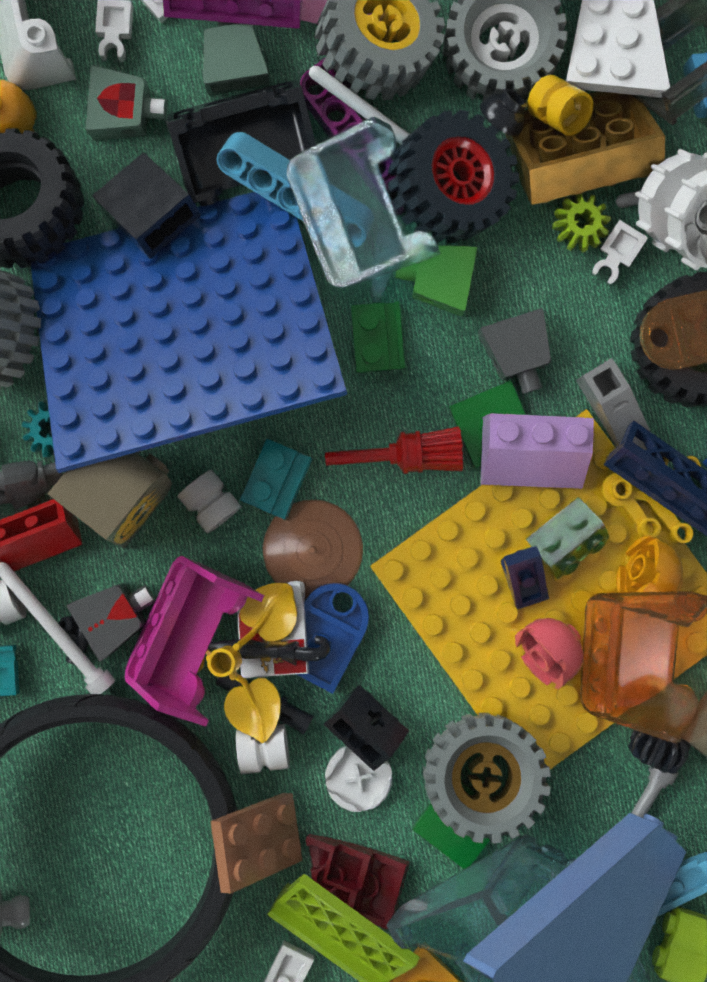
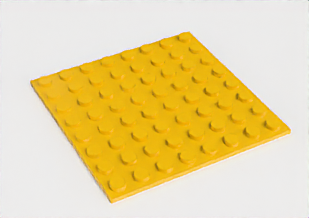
M587 409L576 416L593 418ZM595 419L593 453L582 489L481 485L370 565L373 572L477 715H479V712L489 713L493 716L498 714L521 726L537 740L536 744L543 749L546 755L544 762L550 769L707 656V572L685 543L676 544L670 539L668 529L647 501L636 500L647 518H655L659 521L661 531L655 538L670 545L680 556L683 566V584L681 589L664 604L653 607L631 603L617 593L616 579L620 564L626 567L631 556L625 553L641 537L637 532V526L624 508L610 505L603 497L602 484L609 475L615 473L606 467L604 463L615 447ZM618 483L616 485V492L619 495H623L625 491L624 486ZM647 522L645 524V531L650 535L653 531V526ZM537 546L542 557L549 599L517 610L501 566V559L516 551ZM553 618L560 620L566 625H572L581 636L580 642L583 648L581 668L570 681L559 689H555L556 683L551 682L549 685L542 683L529 670L521 658L525 654L522 644L519 647H516L515 635L537 619Z

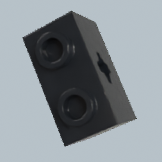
M360 684L340 702L323 724L373 771L393 756L409 733V730Z

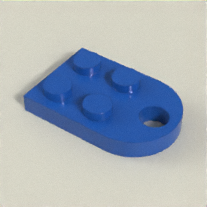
M329 583L316 588L304 602L307 647H320V645L315 644V637L318 635L325 637L331 642V651L325 659L309 661L308 674H296L332 694L360 644L369 621L368 608L363 597L352 587L341 583ZM341 592L349 594L353 600L352 607L345 612H340L333 606L334 596Z

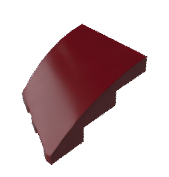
M307 835L305 841L306 846H309L312 880L373 924L389 930L393 926L410 862L354 843L319 835Z

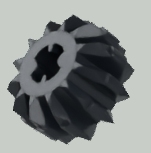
M642 720L636 729L633 730L628 748L635 758L641 760V763L647 764L652 769H658L663 773L675 774L685 764L691 746L676 730H672L656 721Z

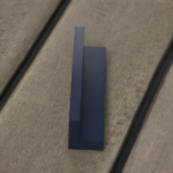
M632 421L626 429L621 444L607 456L604 465L707 536V471L646 428ZM634 437L644 442L647 450L633 442ZM662 457L670 460L674 469L668 467ZM690 476H693L700 482L702 489L693 484Z

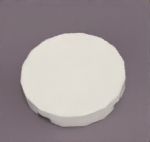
M347 746L341 747L330 758L325 771L327 790L330 797L341 808L351 812L371 810L378 807L389 794L392 786L391 766L386 761L373 771Z

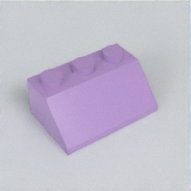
M493 413L484 416L480 485L582 489L593 453L594 418Z

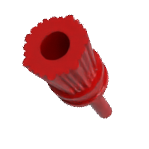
M458 426L420 434V431H415V433L400 432L396 443H389L387 448L325 452L326 466L390 461V465L397 464L403 474H408V472L423 473V470L462 471L461 430Z

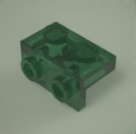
M577 497L526 538V541L530 547L537 546L542 560L550 568L555 578L559 579L563 575H569L578 568L580 561L590 553L594 554L600 551L610 536L602 520Z

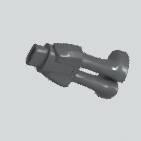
M28 460L1 465L0 505L10 503L17 510L34 502L51 490V486L58 482L63 473L57 472L55 462L43 465L42 461H38L36 466L35 462Z

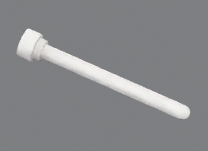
M312 66L310 68L309 76L400 145L410 135L321 67Z
M0 562V578L86 677L84 681L87 683L85 688L90 694H102L115 682V678L107 669L103 671L101 667L96 668L11 567L5 562Z

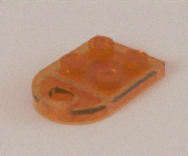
M707 290L666 299L655 305L645 315L640 327V342L645 354L652 362L660 367L672 370L707 363ZM660 328L667 333L668 342L665 347H658L652 343L650 335L653 329Z

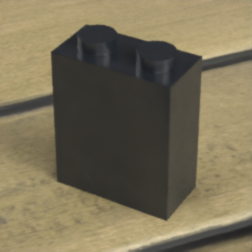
M144 152L92 195L105 215L149 259L201 216L190 195Z

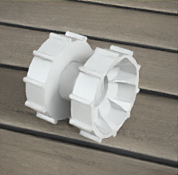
M678 149L677 155L666 159L659 165H651L653 171L646 179L641 192L635 193V196L639 198V220L636 222V225L644 229L654 239L652 241L654 246L664 252H668L669 249L676 250L683 256L681 259L682 263L694 270H698L700 267L707 268V152L701 156Z

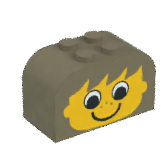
M139 451L66 471L48 492V495L104 539L125 549L165 498L172 486V482L167 476L169 470L161 461L150 453L144 458L139 454L141 452Z

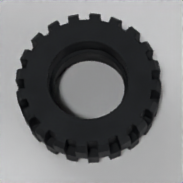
M8 128L5 133H0V189L18 180H34L41 183L39 195L28 210L16 217L0 219V267L12 268L13 264L16 263L19 268H26L32 266V261L37 260L40 264L48 261L49 254L54 251L59 254L65 249L63 243L67 239L71 241L77 233L74 225H79L83 217V212L80 209L84 205V196L80 190L81 185L66 157L60 149L56 148L51 140L46 137L40 138L38 133L30 130H24L23 134H21L18 128Z
M697 272L691 277L684 275L677 278L650 297L643 305V310L635 318L634 323L637 326L631 332L630 342L635 343V350L631 351L632 361L639 362L641 369L636 372L641 380L647 378L651 383L648 388L654 394L661 392L664 394L663 400L672 404L680 402L683 407L707 406V372L695 371L682 363L674 351L671 339L674 321L682 313L690 310L707 313V272Z

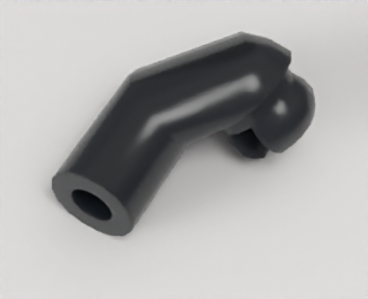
M73 616L62 617L58 624L81 651L86 654L89 643ZM66 656L65 661L68 662V663H70V664L75 665V664L71 661V659H70L68 656Z

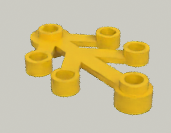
M687 456V458L701 467L696 457ZM662 457L665 464L668 466L669 460L665 457ZM616 473L609 475L602 484L604 499L612 506L624 508L637 526V532L640 537L645 535L653 538L657 537L660 534L661 525L655 518H647L636 500L648 502L668 529L669 537L674 543L684 544L691 541L693 538L692 527L686 523H681L673 512ZM618 483L624 486L625 491L623 495H619L616 492V485ZM647 522L653 526V531L650 535L645 531V524ZM679 528H682L685 531V537L683 540H681L677 535V531Z

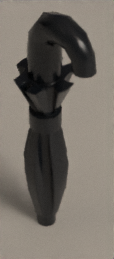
M316 635L315 644L320 645V647L310 648L300 647L297 641L280 646L275 644L268 645L251 639L241 647L239 652L244 659L265 658L269 656V658H281L296 666L297 661H319L325 659L331 651V642L323 636ZM241 639L210 642L209 649L216 650L224 646H233Z

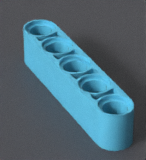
M236 132L228 138L217 154V165L223 173L343 246L357 248L364 243L373 224V215L367 207L255 138L243 132Z

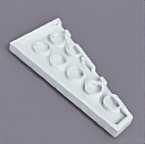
M582 0L566 81L581 90L670 99L671 90L654 0Z

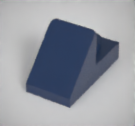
M537 546L516 551L501 559V566L517 610L549 599L542 557Z

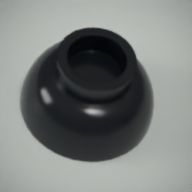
M505 89L502 94L491 95L480 104L482 114L494 127L510 136L517 137L520 135L525 124L523 111L527 107V103L518 93L511 89Z

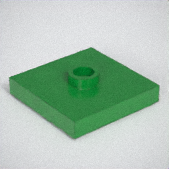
M508 381L448 407L456 427L459 426L461 430V439L474 469L481 466L483 417L490 413L526 415L512 381Z
M461 780L463 790L469 795H474L476 791ZM431 802L412 826L414 832L466 871L490 841L489 838H483V843L473 842L472 838L468 835H465L463 838L455 834L452 827H447L441 821Z

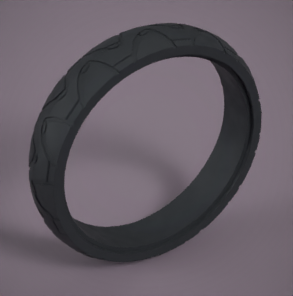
M72 695L55 698L31 706L0 724V759L28 737L57 726L99 722L128 727L157 740L171 750L186 765L205 795L212 820L238 811L225 773L205 744L174 717L156 711L152 706L140 701L114 695ZM213 849L209 878L194 912L172 939L147 958L113 972L84 976L64 975L34 967L16 958L0 945V982H170L186 969L209 943L218 930L234 892L231 894L221 893L215 849Z

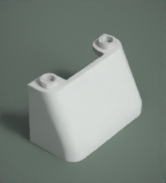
M0 0V54L8 81L16 84L22 90H31L76 80L73 63L70 58H65L57 45L56 35L51 25L42 19H29L25 0Z

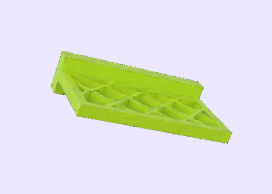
M306 874L300 876L292 884L287 883L284 885L267 913L269 917L359 982H389L416 967L420 959L418 955Z

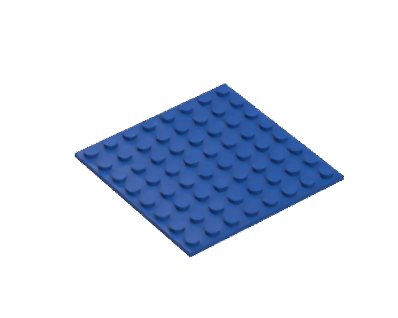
M251 192L221 200L211 205L197 207L201 216L151 259L118 228L63 243L65 249L59 254L55 251L49 254L48 261L41 264L37 260L31 262L34 296L40 308L36 312L37 318H41L39 336L55 464L58 473L347 395L297 217L256 192Z

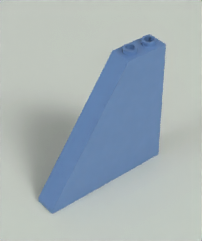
M629 813L468 952L463 962L493 982H627L686 851L676 842L678 838L676 835L663 829L664 823L648 814H644L643 818Z

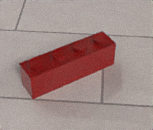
M54 499L0 520V562L7 563L13 571L83 545L77 517Z

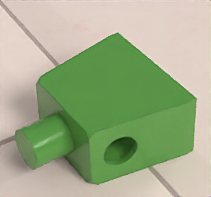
M424 245L421 248L419 262L399 258L395 278L415 282L412 298L455 315L463 316L466 310L477 247Z

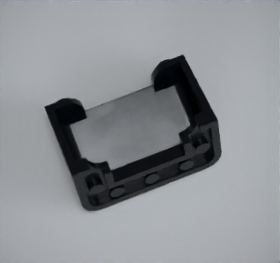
M298 80L285 81L182 109L167 116L166 123L187 193L194 203L199 202V206L214 204L219 201L218 196L223 193V190L243 185L223 173L218 167L216 160L217 154L228 138L236 132L250 135L313 175H316L315 170L322 169L302 87Z

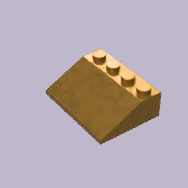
M599 91L590 93L589 95H591L593 100L591 118L587 125L573 136H566L550 125L538 120L530 114L529 110L523 111L525 124L520 135L517 137L505 135L511 144L510 150L512 155L515 154L518 164L515 166L531 205L547 203L569 195L582 194L585 191L604 186H613L635 178L648 177L653 171L651 168L652 164L659 165L665 161V134L638 95Z

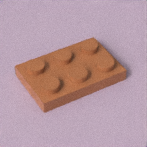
M281 793L210 821L221 893L231 894L302 861L293 793Z

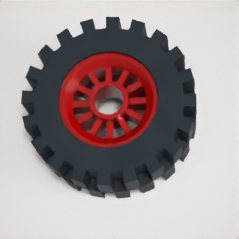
M451 110L443 111L437 117L434 115L404 139L392 156L396 160L389 165L388 174L396 175V177L388 183L389 192L397 191L398 197L392 201L395 210L401 207L404 208L407 214L401 219L406 225L414 221L418 225L414 232L421 237L431 232L430 241L439 243L446 238V243L452 244L461 239L463 241L470 239L506 215L511 208L507 204L516 198L517 191L510 187L519 182V173L511 172V168L518 163L515 154L507 156L505 151L511 144L507 138H504L502 141L498 140L495 135L500 130L493 125H490L488 128L484 127L485 117L476 114L470 120H468L469 111L459 110L454 115H452ZM453 170L459 174L460 180L454 176Z

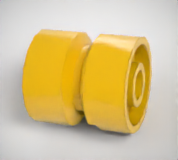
M546 75L537 81L530 91L528 110L532 116L550 125L562 134L573 136L579 133L589 122L593 112V100L587 92L569 84L556 75Z

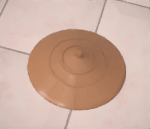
M303 500L294 503L286 520L275 516L264 537L263 557L269 575L275 583L303 582L305 584V599L316 588L325 584L341 583L349 585L355 578L362 562L363 543L356 523L346 511L327 501Z

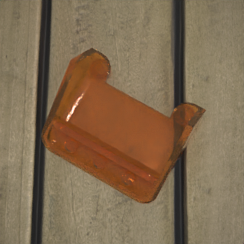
M692 591L594 594L585 606L580 701L583 708L593 716L672 743H678L698 714V700L692 688L685 684H674L679 625L689 627L693 622L704 618L707 614V595Z

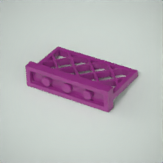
M163 0L164 17L300 29L303 0Z

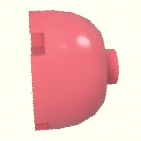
M542 618L529 623L515 635L516 647L522 644L525 654L521 657L523 662L542 683L549 685L551 682L556 683L555 689H559L579 672L583 662V648L580 642L581 636L572 625H566L562 621L553 618Z

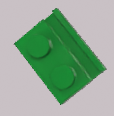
M399 301L394 303L351 305L356 373L405 370Z

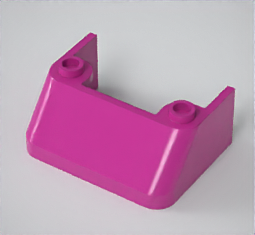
M179 556L169 569L125 669V681L156 711L206 727L209 720L196 709L205 693L202 679L197 675V671L223 613L229 615L236 613L243 608L247 597L262 602L264 595L234 578L192 559Z

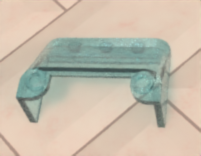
M371 117L296 155L287 166L288 181L327 280L335 287H350L441 254L437 242L432 235L418 231L405 236L377 165L393 155L396 149V137L391 125L376 117Z

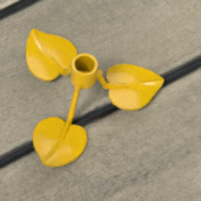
M271 583L257 588L256 591L264 595L262 602L247 597L245 605L240 609L241 621L245 625L252 627V630L233 646H224L214 651L208 648L205 653L208 669L213 675L217 677L229 675L231 680H236L242 684V686L231 689L226 696L224 711L227 719L236 729L261 743L266 742L270 738L278 724L281 713V698L275 685L267 678H257L249 684L246 678L237 674V670L242 663L239 650L257 632L264 640L274 642L286 638L293 631L297 622V607L293 588L287 583ZM205 656L197 672L203 669L205 664Z

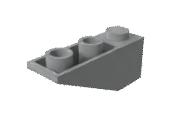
M613 358L576 380L616 447L621 444L626 429L632 421L637 422L650 431L631 387ZM634 437L633 442L642 449L647 450L644 442Z

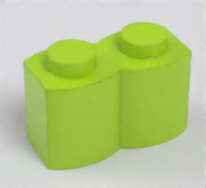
M678 906L672 909L671 913L667 912L664 916L662 931L665 933L661 945L655 947L652 955V965L655 966L654 971L661 979L670 982H704L707 975V915Z

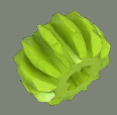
M582 194L576 195L574 202L569 198H565L562 202L563 208H557L554 212V216L558 221L552 224V229L562 231L556 238L557 242H563L567 238L569 240L567 249L570 251L575 247L576 243H578L581 252H586L589 244L597 248L601 244L600 238H605L609 233L605 225L609 224L611 217L601 215L606 209V204H600L598 207L593 205L596 201L595 195H591L587 202L584 201ZM579 217L586 220L584 223L586 226L583 229L577 226Z

